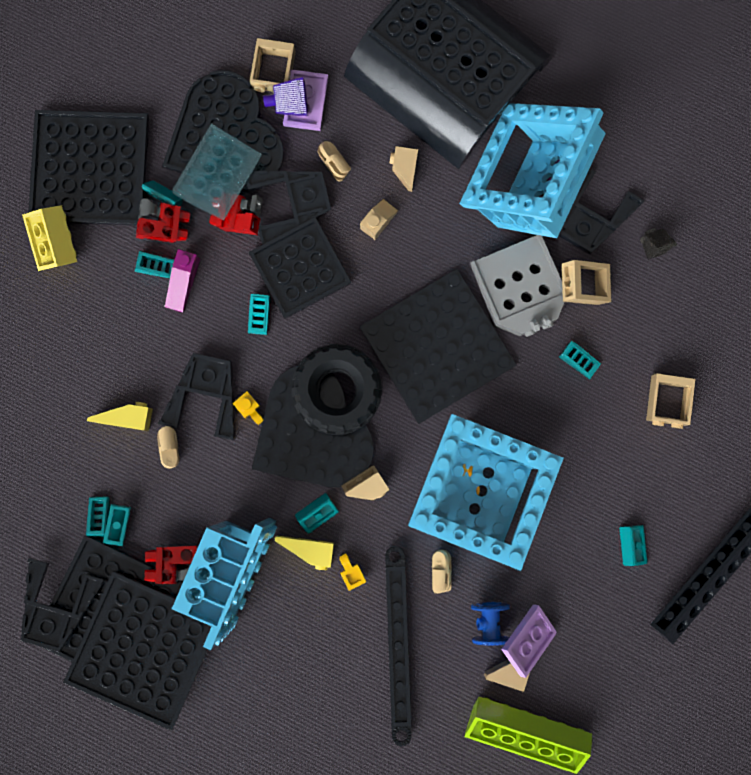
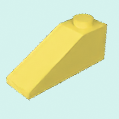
M136 402L135 405L129 404L87 418V421L149 431L153 409L148 408L147 403Z
M275 536L277 543L310 565H314L315 569L327 570V567H331L334 542Z

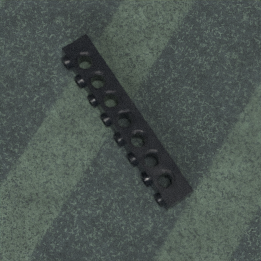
M751 507L650 624L672 645L751 554Z

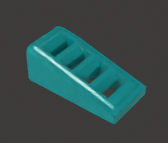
M139 251L135 272L170 278L174 259ZM144 259H148L146 268L142 267ZM151 260L155 261L154 269H150ZM159 262H163L161 271H157ZM170 263L169 272L166 273V264Z
M250 295L249 334L267 335L271 302L269 295ZM262 301L265 302V305L255 304V302ZM255 309H263L264 313L254 311ZM254 317H264V321L254 320ZM253 324L263 325V328H253Z
M572 340L559 355L560 359L588 379L593 376L601 363ZM573 349L575 352L570 358L568 355ZM578 354H580L581 357L577 362H575L574 359ZM586 358V363L581 367V362ZM590 363L594 364L589 372L585 370Z
M89 497L86 536L104 538L109 516V497ZM95 504H103V507H95ZM95 512H103V515H95ZM95 520H102V523H95ZM95 528H101V531H95Z

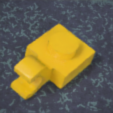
M248 391L233 402V405L245 419L250 415L256 424L259 425L263 422V418L256 411L260 405Z
M347 554L340 556L339 559L345 569L340 574L348 590L350 591L366 583L358 563L352 566Z

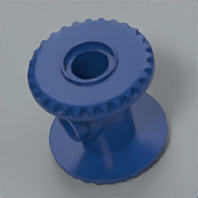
M501 602L472 604V610L481 611V617L477 618L476 625L477 629L482 631V636L473 637L472 642L488 646L504 645L510 637L501 635L500 625L497 622H500V611L510 609V605Z

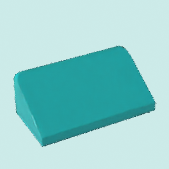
M153 180L142 184V189L147 194L166 204L180 206L184 200L183 196Z
M324 493L296 513L295 517L307 534H309L336 515L339 510L327 493Z
M111 504L103 543L123 546L130 506Z
M644 526L620 527L623 565L638 566L647 564Z

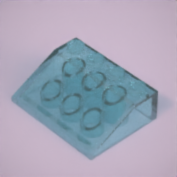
M211 124L174 186L173 194L224 221L262 154Z

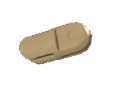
M324 141L318 147L320 158L338 182L342 181L351 170L350 166L334 144L329 141Z
M165 426L157 434L158 448L162 465L172 469L179 463L178 441L175 430Z
M443 549L437 550L432 557V590L434 593H442L451 590L452 573L451 555Z

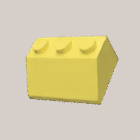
M62 205L43 208L22 215L38 271L77 262L76 251L73 248L71 233L68 230L66 214L63 211Z

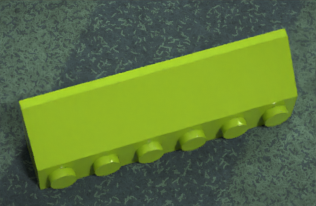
M478 697L473 706L464 736L575 774L580 771L591 756L592 733L561 722L549 720L543 716L528 713L525 710L510 707L507 704L491 701L489 698Z

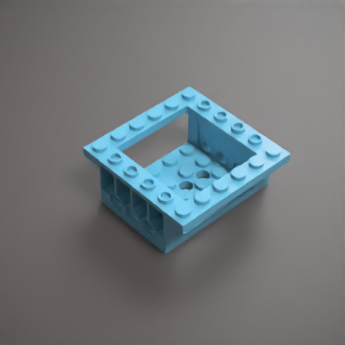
M510 103L503 111L460 201V205L465 208L479 210L498 228L557 238L606 134L598 125L604 114L600 108ZM518 125L533 142L509 193L486 190L515 126Z
M451 414L408 526L521 571L564 458ZM463 464H466V469L473 466L471 477L468 472L464 474ZM487 467L492 468L494 472L493 476L489 479L483 475V470ZM531 469H538L511 543L508 544L504 540ZM480 485L485 486L487 489L484 496H478L476 493V489ZM473 503H477L480 507V511L477 514H471L469 511V507Z
M271 518L265 519L255 524L252 531L228 521L206 528L172 607V610L212 626L204 643V648L212 650L215 645L219 646L220 642L235 628L239 619L236 616L238 610L243 609L247 600L244 598L246 591L250 592L254 584V580H252L254 572H259L262 565L260 558L262 554L266 555L270 546L267 542L276 532V520Z

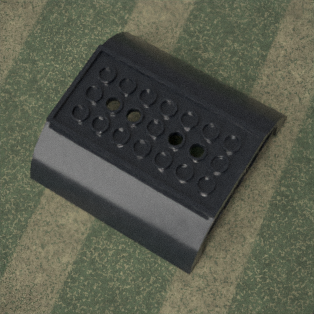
M392 0L368 27L367 32L349 60L344 77L459 169L468 159L472 148L534 74L538 70L541 72L553 57L482 0ZM423 22L427 27L424 30H419L416 25ZM438 34L442 39L439 42H434L431 36ZM468 58L471 60V64L464 66L461 60ZM483 70L486 72V77L479 78L476 72Z

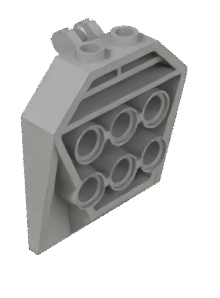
M542 235L533 236L470 263L495 327L518 336L525 334L528 337L537 333L541 327L545 330L554 326L553 322L558 319L564 305L562 280ZM531 266L536 267L538 274H532L529 268ZM512 274H519L521 281H514ZM501 281L504 288H496L494 282ZM539 287L546 288L547 295L540 294ZM527 294L530 297V302H524L521 299V295ZM504 302H511L513 309L507 310L504 307Z

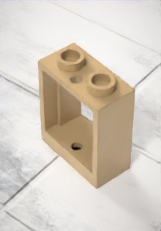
M257 38L250 76V84L255 91H271L274 93L273 85L280 84L258 80L263 54L288 58L284 82L290 80V73L293 70L296 53L293 43Z
M579 260L562 263L563 302L594 305L611 302L610 264ZM581 269L595 270L596 296L581 294Z
M663 374L652 375L646 421H652V425L664 426V423L671 424L672 428L683 429V426L690 425L695 379ZM659 384L684 388L680 419L655 416Z

